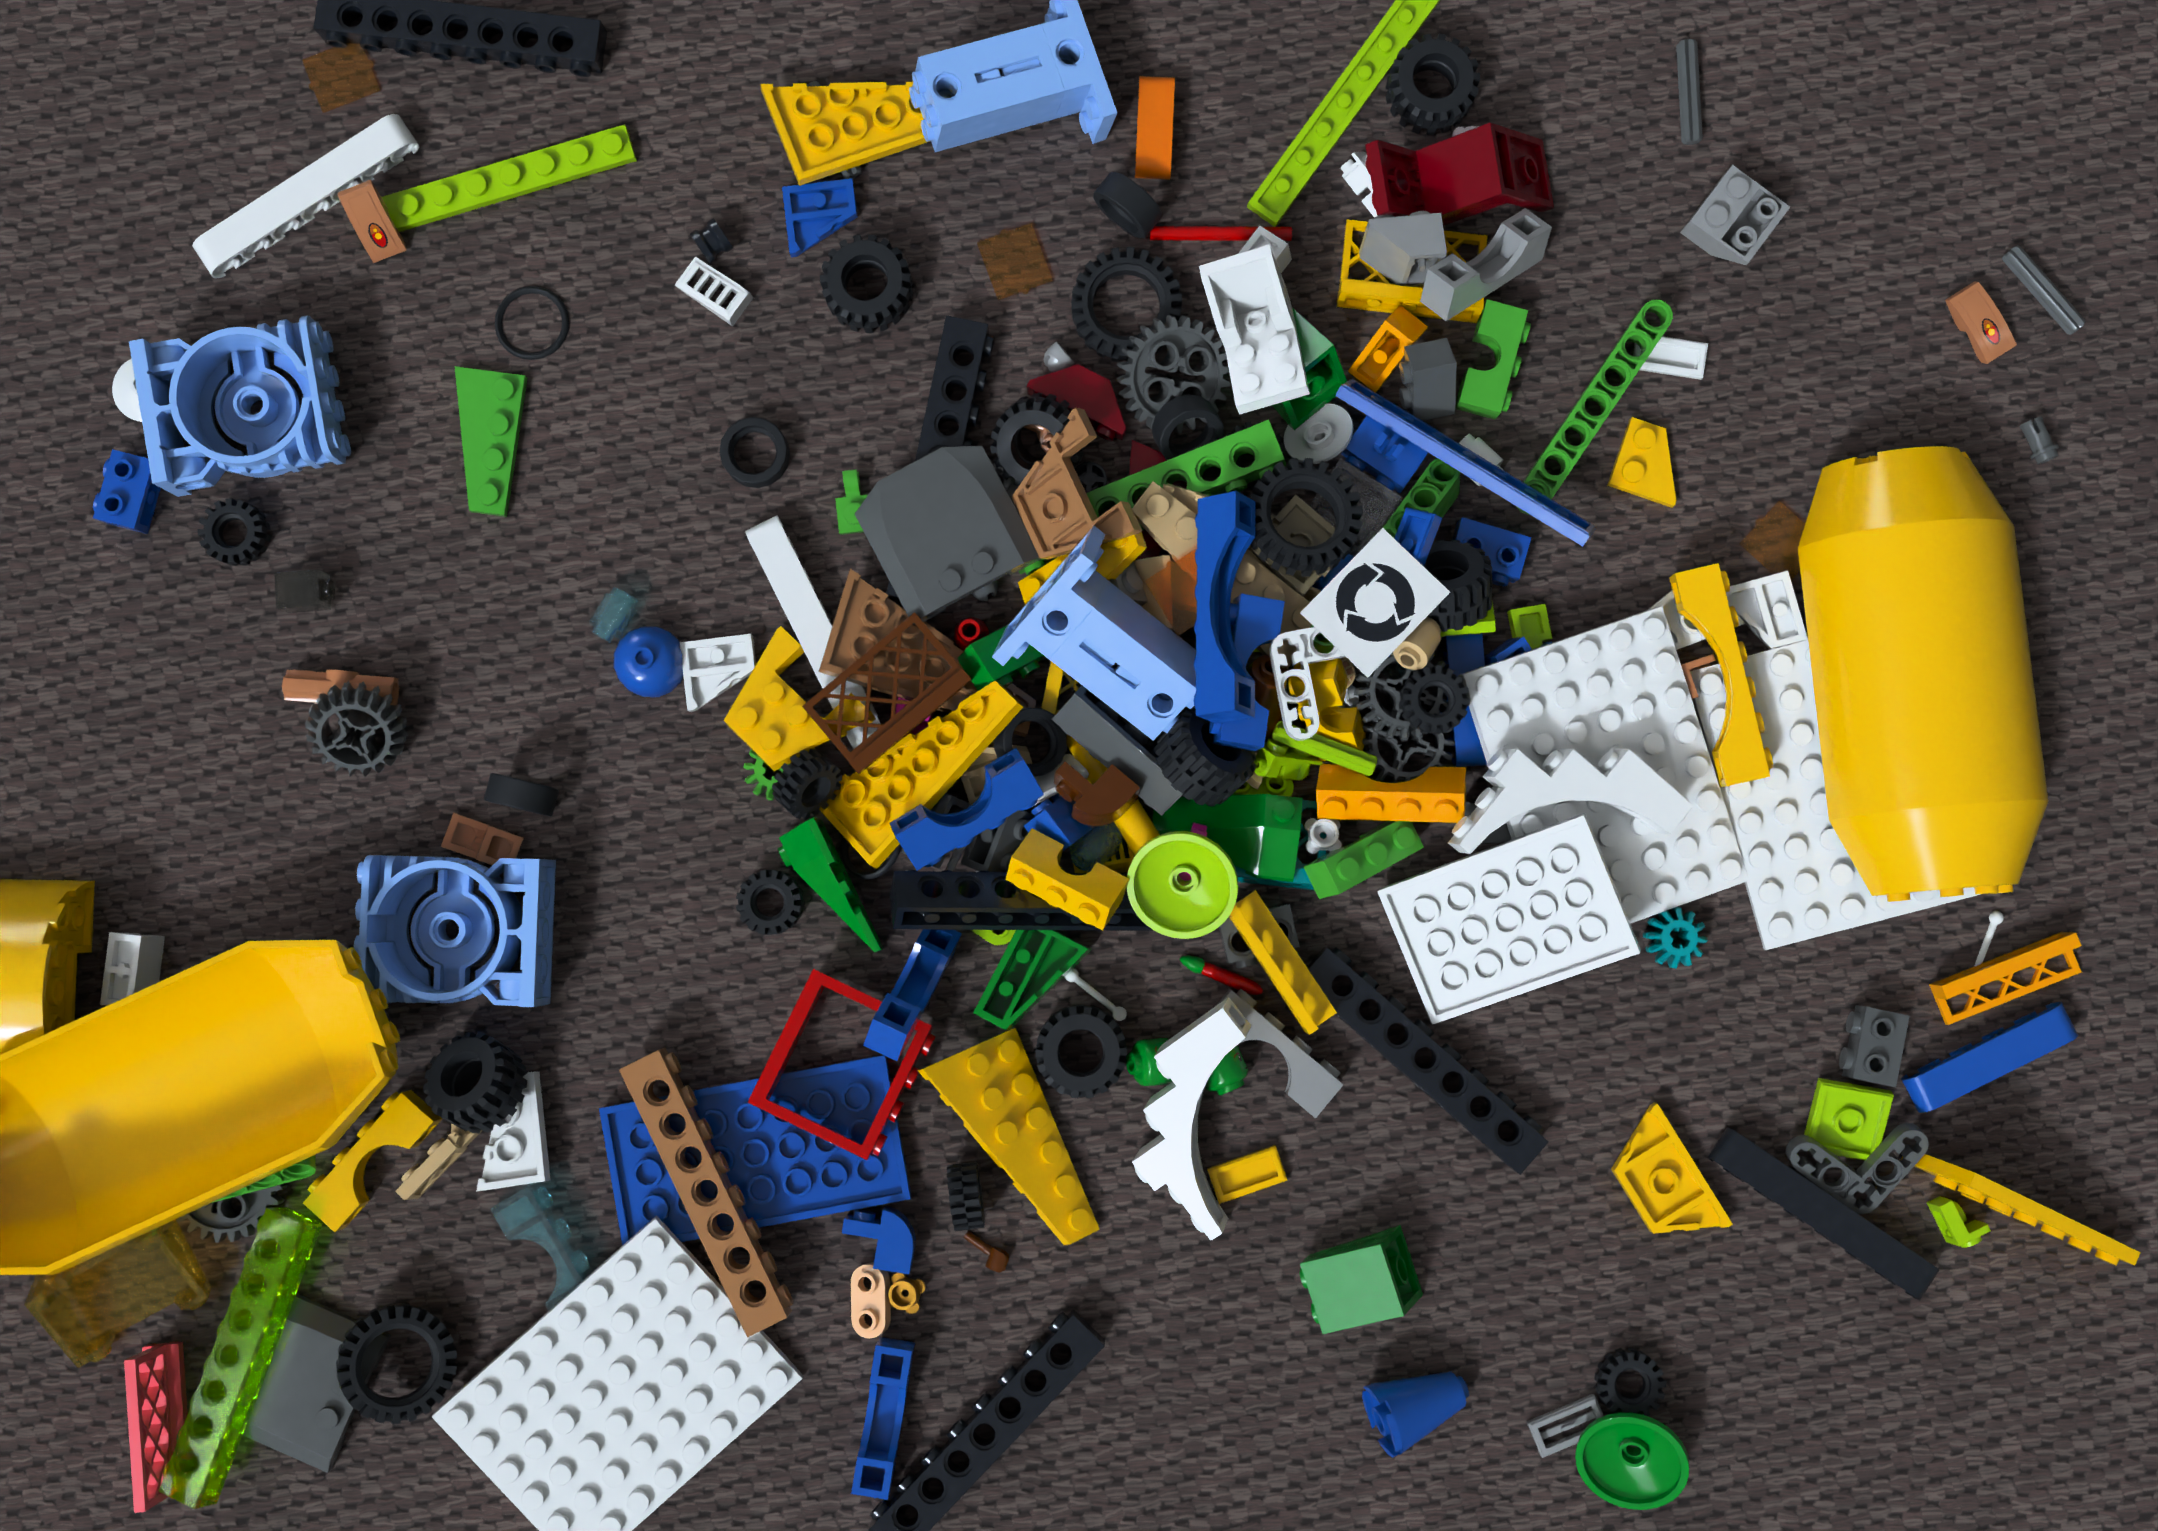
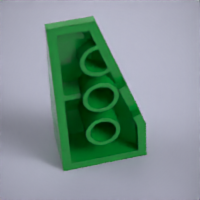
M1272 794L1231 795L1220 805L1208 806L1207 804H1196L1193 799L1188 800L1185 797H1180L1162 816L1153 809L1152 823L1160 835L1175 831L1190 832L1193 822L1206 825V837L1217 843L1228 854L1235 866L1246 870V874L1260 879L1293 882L1301 831L1303 798Z
M813 817L779 837L783 846L779 847L778 851L786 867L792 865L801 878L874 953L883 950L882 943L823 821Z

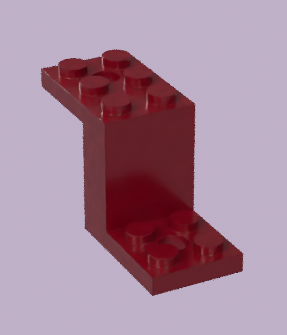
M1490 122L1417 151L1381 140L1365 144L1367 152L1366 168L1370 174L1373 189L1372 204L1378 216H1409L1418 211H1427L1430 214L1441 213L1444 226L1506 203L1538 212L1554 209L1542 139Z

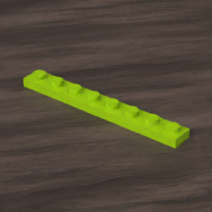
M1395 0L1247 204L1248 209L1274 227L1279 224L1391 70L1398 52L1403 47L1407 48L1409 41L1415 37L1440 0Z
M624 124L386 195L382 199L388 208L390 218L398 231L401 232L637 161L628 129Z

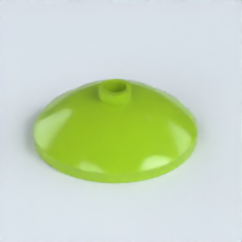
M1168 832L1149 840L1135 854L1127 874V878H1129L1127 894L1137 916L1154 931L1172 938H1197L1216 930L1230 916L1238 895V877L1234 864L1228 854L1211 839L1193 832ZM1187 872L1191 875L1192 879L1184 881L1179 877V874Z

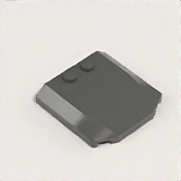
M983 446L941 447L879 480L855 512L860 526L908 617L915 612L923 622L945 611V607L1007 574L1011 576L1041 560L1023 521Z
M277 1284L271 1286L240 1312L211 1377L212 1422L329 1473L346 1439L345 1433L356 1410L353 1409L343 1395L338 1383L336 1370L339 1346L343 1343L344 1335L348 1329L351 1330L356 1324V1319ZM384 1332L378 1335L363 1353L361 1374L366 1385L373 1370L379 1364L391 1334Z

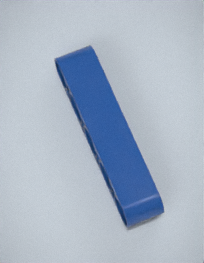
M1482 633L1441 637L1446 643V652H1443L1444 669L1450 668L1454 670L1453 674L1459 676L1460 674L1485 666ZM1467 706L1466 711L1468 712L1466 716L1450 732V739H1453L1455 742V758H1452L1454 767L1487 765L1469 706Z
M2062 1002L2050 1003L2046 1005V1010L2038 1014L2033 1011L2013 1021L2015 1025L2005 1030L2001 1027L1981 1037L1983 1041L1973 1046L1969 1043L1949 1053L1951 1057L1941 1062L1937 1059L1917 1069L1919 1073L1909 1078L1907 1075L1903 1076L1901 1080L1917 1111L1924 1113L1939 1108L2075 1040L2078 1037V1033Z

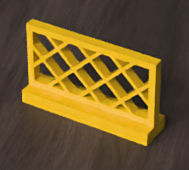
M1347 219L1336 307L1393 313L1401 305L1414 316L1442 319L1420 302L1423 286L1409 287L1389 283L1381 273L1360 259V249L1352 241L1353 231L1365 232L1368 222ZM1444 231L1447 249L1446 257L1453 253L1466 263L1456 251L1458 247L1463 243L1478 245L1477 255H1479L1487 246L1486 235ZM1351 252L1355 255L1352 259H1350ZM1359 261L1371 273L1364 280L1348 278L1349 268ZM1484 298L1449 320L1477 323L1484 307Z

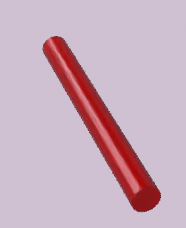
M1154 226L1150 231V240L1248 241L1259 226ZM1262 226L1283 241L1292 240V227Z

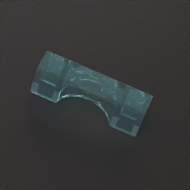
M532 1183L491 1207L490 1210L507 1240L525 1239L536 1242L551 1255L556 1266L557 1279L554 1291L545 1303L546 1308L550 1311L589 1276L586 1270L590 1268V1265L584 1253L580 1249L575 1251L568 1238L572 1234L563 1218L557 1219L551 1209L553 1199L544 1186L539 1188L537 1183Z

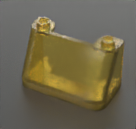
M177 1219L61 1273L35 1276L24 1305L77 1368L91 1361L98 1362L105 1358L112 1350L111 1345L117 1333L175 1303L181 1310H194L208 1300L211 1284L180 1223L176 1221Z

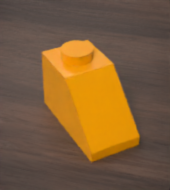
M1399 305L1384 321L1348 372L1376 393L1404 359V346L1416 344L1428 326L1403 306Z

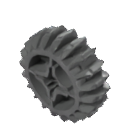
M1392 652L1390 657L1368 678L1364 674L1356 676L1358 682L1366 684V687L1354 690V695L1366 697V700L1356 704L1358 710L1366 707L1369 708L1370 713L1363 717L1365 723L1371 721L1374 717L1378 720L1373 728L1374 732H1380L1384 725L1388 726L1386 738L1392 739L1395 736L1397 729L1400 731L1401 741L1408 740L1409 729L1412 730L1414 737L1419 739L1423 737V733H1420L1421 730L1413 729L1409 726L1411 724L1409 721H1401L1403 714L1402 708L1399 707L1401 696H1399L1400 692L1393 688L1395 686L1398 688L1402 686L1403 682L1418 671L1405 668L1400 679L1397 680L1378 678L1380 672L1386 666L1398 663ZM1434 652L1424 668H1430L1434 666H1442L1443 668L1445 666V662L1441 660L1437 662L1435 665H1432L1430 661L1435 655ZM1431 686L1432 694L1424 690L1421 694L1420 702L1421 704L1429 705L1426 712L1433 715L1441 714L1442 712L1438 709L1447 708L1448 700L1442 699L1447 694L1443 689ZM1375 688L1390 698L1392 703L1390 716L1380 707L1376 698Z
M348 681L344 683L342 690L334 685L330 687L328 694L324 692L320 694L316 700L317 703L311 705L308 712L309 717L305 722V728L309 730L306 735L307 741L314 743L312 754L323 753L322 765L332 761L335 763V772L339 771L342 767L348 768L350 777L355 774L356 769H360L366 777L370 774L371 769L380 773L384 770L386 764L391 766L395 762L397 755L399 756L403 752L404 742L408 736L407 730L404 729L407 725V717L400 716L402 711L401 705H390L393 699L392 694L381 697L379 695V686L373 688L372 691H368L364 681L359 683L357 689H354ZM336 713L339 718V726L337 730L332 732L329 725V717ZM382 727L385 733V740L378 745L375 741V732L378 728Z
M1388 697L1387 704L1389 709L1381 702L1378 703L1382 710L1390 716L1392 703ZM1375 717L1369 721L1372 726L1363 725L1362 727L1363 731L1368 735V738L1362 740L1364 746L1368 747L1366 752L1377 757L1376 768L1380 772L1376 775L1375 781L1382 782L1388 776L1390 777L1388 783H1397L1398 780L1406 782L1422 775L1429 766L1445 767L1439 761L1440 759L1449 761L1453 758V754L1443 751L1444 747L1455 745L1453 739H1444L1443 735L1451 732L1453 728L1449 731L1433 735L1434 746L1421 738L1416 739L1412 730L1409 729V735L1412 737L1409 741L1413 740L1414 745L1417 747H1410L1403 753V750L1399 748L1401 745H1398L1397 739H1395L1400 738V731H1396L1392 739L1386 738V730L1382 729L1378 733L1374 732L1373 728L1378 722ZM1377 739L1392 748L1394 753L1392 767L1381 757ZM1411 754H1424L1431 757L1427 764L1418 771L1402 772L1404 764L1407 763Z

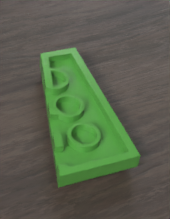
M455 366L469 511L507 517L527 377L525 375Z

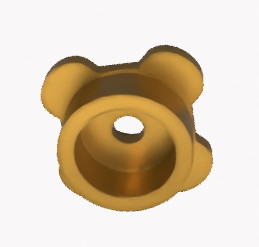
M895 1273L891 1278L893 1285L888 1292L890 1305L899 1310H906L909 1314H914L920 1309L919 1299L921 1293L926 1290L925 1282L922 1279L913 1280L908 1278L903 1273ZM903 1290H907L909 1295L904 1296Z

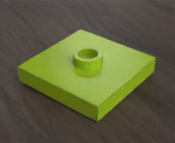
M1818 1078L1804 1135L1815 1139L1837 1156L1866 1160L1882 1143L1894 1094L1890 1090Z

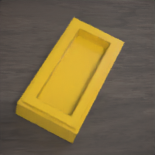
M1276 1145L1207 1168L1219 1204L1287 1181Z

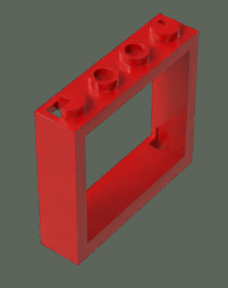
M813 969L747 1103L865 1160H870L872 1154L879 1156L888 1136L882 1133L888 1121L895 1123L904 1103L899 1101V1098L904 1088L911 1089L919 1074L918 1070L920 1069L916 1068L915 1065L920 1054L928 1055L936 1038L935 1035L931 1034L934 1027L919 1020L914 1029L917 1032L863 1144L849 1139L770 1100L825 987L876 1012L882 1003L880 1000Z

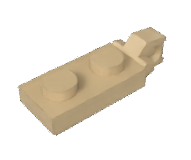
M451 1124V1134L448 1135V1138H441L435 1142L427 1151L429 1157L420 1166L418 1164L414 1165L402 1176L401 1180L403 1183L396 1190L397 1194L403 1200L419 1199L468 1148L467 1146L479 1134L471 1133L468 1130L464 1131Z

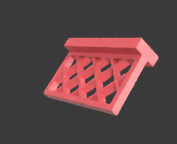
M183 1341L145 1345L142 1347L141 1353L124 1360L134 1513L148 1511L175 1492H185L193 1489Z

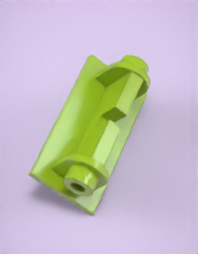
M1269 738L1265 742L1264 748L1258 750L1256 760L1254 761L1256 764L1254 772L1256 775L1277 778L1278 776L1281 779L1301 781L1308 776L1311 764L1322 766L1323 762L1310 754L1275 742Z

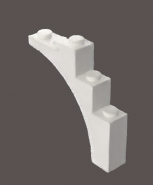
M1505 748L1504 751L1502 749L1497 751L1487 763L1489 769L1483 778L1493 785L1492 789L1489 787L1478 796L1475 801L1477 807L1469 817H1463L1452 830L1454 836L1448 844L1460 853L1471 854L1490 833L1512 818L1539 806L1563 801H1590L1608 805L1634 816L1656 833L1672 834L1694 805L1630 749L1608 751L1598 762L1599 770L1575 749L1555 750L1543 762L1544 770H1542L1519 749Z
M1229 997L1163 1043L1155 1054L1154 1058L1156 1059L1158 1070L1165 1078H1171L1173 1082L1150 1097L1143 1111L1145 1112L1148 1124L1155 1131H1160L1161 1134L1140 1148L1132 1161L1138 1177L1144 1183H1149L1154 1191L1164 1184L1168 1185L1171 1197L1178 1204H1183L1190 1213L1194 1226L1200 1232H1205L1210 1240L1223 1233L1229 1218L1214 1197L1203 1171L1198 1147V1113L1203 1091L1211 1073L1223 1057L1246 1038L1251 1028V1024Z

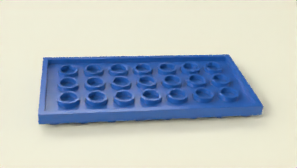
M879 1055L783 1073L770 1100L863 1144L891 1086L887 1057ZM759 1078L693 1090L698 1103L694 1108L700 1120L705 1118L713 1132V1138L710 1141L715 1152L721 1151L729 1166V1171L726 1172L732 1186L736 1184L740 1188L745 1199V1205L742 1208L747 1218H753L758 1227L899 1202L912 1198L898 1118L895 1123L888 1121L882 1133L888 1136L879 1156L872 1154L870 1160H865L747 1103ZM669 1095L659 1096L658 1098L665 1100ZM635 1102L599 1108L622 1245L656 1215L681 1242L700 1239ZM673 1113L669 1118V1125L675 1132L684 1131L686 1122L682 1115ZM690 1146L685 1151V1158L691 1165H699L701 1163L702 1155L697 1148ZM703 1180L701 1183L702 1194L707 1198H716L718 1194L716 1184L711 1180ZM721 1213L717 1216V1225L721 1230H733L734 1221L730 1215Z

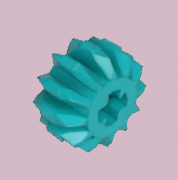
M1675 907L1672 909L1671 914L1667 910L1658 913L1660 921L1649 918L1647 923L1655 931L1644 932L1643 938L1654 939V943L1648 945L1645 949L1647 953L1659 951L1655 957L1656 963L1663 964L1667 960L1669 968L1676 969L1680 962L1684 966L1692 965L1691 955L1696 957L1703 955L1702 950L1696 945L1697 943L1703 944L1708 941L1707 937L1698 936L1697 932L1705 928L1703 922L1692 924L1696 915L1694 912L1688 911L1683 915L1682 908ZM1671 931L1679 932L1678 937L1682 940L1680 944H1672Z

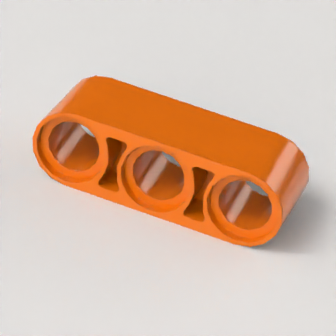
M1139 76L1135 178L1170 180L1175 78Z

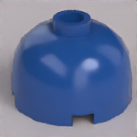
M643 626L629 631L619 641L614 652V669L619 681L630 692L642 697H660L672 692L683 679L680 641L671 632L654 626Z

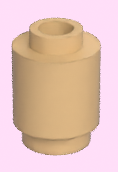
M1426 617L1393 651L1394 658L1402 667L1420 670L1427 665L1441 640V629L1438 623Z

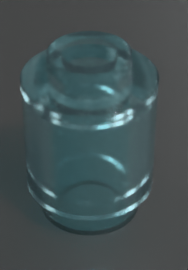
M613 587L609 594L605 593L589 621V624L594 626L592 633L611 643L613 638L621 640L637 612L635 607L638 600L628 593Z
M1112 823L1094 826L1093 829L1070 846L1071 859L1074 865L1080 870L1090 872L1096 862L1102 865L1105 864L1120 848L1122 835L1118 828Z

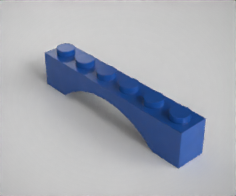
M1237 491L1199 498L1198 512L1195 517L1197 527V549L1195 551L1197 564V584L1195 586L1197 620L1194 624L1196 634V657L1194 659L1196 693L1194 695L1196 716L1216 724L1255 718V681L1244 668L1236 652L1230 625L1231 592L1236 573L1245 552L1255 538V501Z

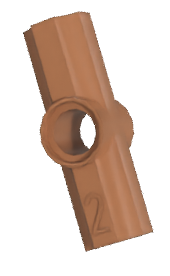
M294 669L287 670L285 677H283L282 691L286 701L317 703L318 696L323 692L328 694L330 687L334 685L342 690L344 683L349 681L353 688L357 689L359 683L364 681L368 691H372L373 688L379 686V695L381 697L392 694L393 699L390 705H396L398 702L399 684L398 679L394 677L360 675L358 672L344 670L314 672Z

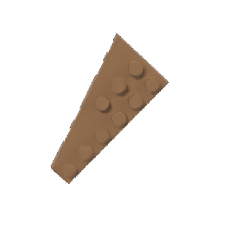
M851 568L818 671L833 677H838L908 618L905 609L889 599L888 595L879 588L875 589L861 579V575ZM924 621V624L961 666L957 658L963 651L955 646L952 640ZM911 625L902 633L901 648L923 650L924 634L917 626ZM897 638L886 647L897 648ZM928 640L927 650L937 651ZM880 651L874 656L873 672L894 673L896 652ZM901 652L899 674L920 676L922 654ZM926 655L925 676L941 677L951 668L942 656ZM869 661L859 670L869 671ZM853 674L846 681L867 687L868 675ZM873 676L872 689L893 695L894 678ZM898 678L897 697L912 701L919 695L920 680ZM924 680L923 691L935 681ZM972 681L937 710L946 713L956 710L961 701L977 692ZM1010 684L1005 688L1023 706L1022 709L1035 708L1036 700L1014 684ZM1031 721L1019 724L1014 729L1013 734L1025 737L1028 734Z

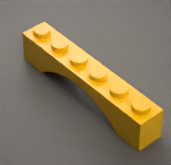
M1719 563L1675 573L1669 579L1677 612L1690 621L1706 638L1717 657L1724 678L1726 693L1725 717L1719 738L1712 750L1720 787L1770 777L1769 769L1773 768L1772 755L1768 747L1763 748L1760 734L1764 733V722L1760 712L1754 711L1752 698L1756 697V690L1751 676L1746 677L1743 663L1747 662V653L1744 643L1737 641L1735 627L1739 626L1736 609L1734 606L1729 607L1726 592H1730L1726 571H1720Z

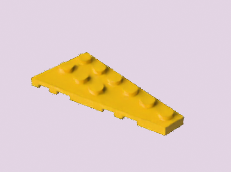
M886 82L830 83L829 86H807L806 83H793L792 87H773V84H760L761 92L799 186L927 143L921 129V120H924L920 108H914L910 98L909 87H912L913 82H906V85H886Z
M993 681L961 701L956 710L943 718L937 716L928 722L929 726L916 735L910 733L901 739L861 774L855 772L850 776L843 775L842 780L839 781L841 784L840 790H834V793L837 795L835 799H829L827 801L829 806L826 809L820 807L819 810L870 866L877 869L900 844L889 823L920 804L931 810L1020 712L1023 706L1001 684Z
M1016 1028L1005 1031L918 1070L923 1078L929 1080L940 1093L939 1097L947 1106H951L963 1120L964 1127L999 1168H1003L1014 1181L1012 1184L1021 1194L1024 1193L1037 1209L1036 1213L1063 1245H1070L1100 1230Z
M1927 1154L1914 1166L1934 1175L1933 1181L1954 1191L1958 1186L1957 1191L1971 1200L1983 1204L1984 1200L1987 1199L1985 1204L1989 1206L1988 1208L2010 1217L2012 1212H2015L2013 1218L2033 1227L2039 1223L2042 1225L2040 1231L2063 1240L2064 1236L2070 1237L2068 1244L2090 1253L2091 1249L2094 1248L2097 1250L2095 1257L2117 1266L2119 1260L2135 1266L2141 1253L1970 1170Z

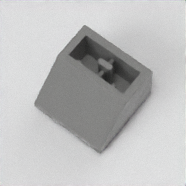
M1732 165L1680 233L1711 256L1747 265L1790 209V206Z
M1418 211L1409 216L1394 217L1393 215H1383L1369 219L1359 250L1360 259L1395 285L1409 287L1424 286L1428 268L1444 259L1447 255L1441 213L1430 214L1427 211Z

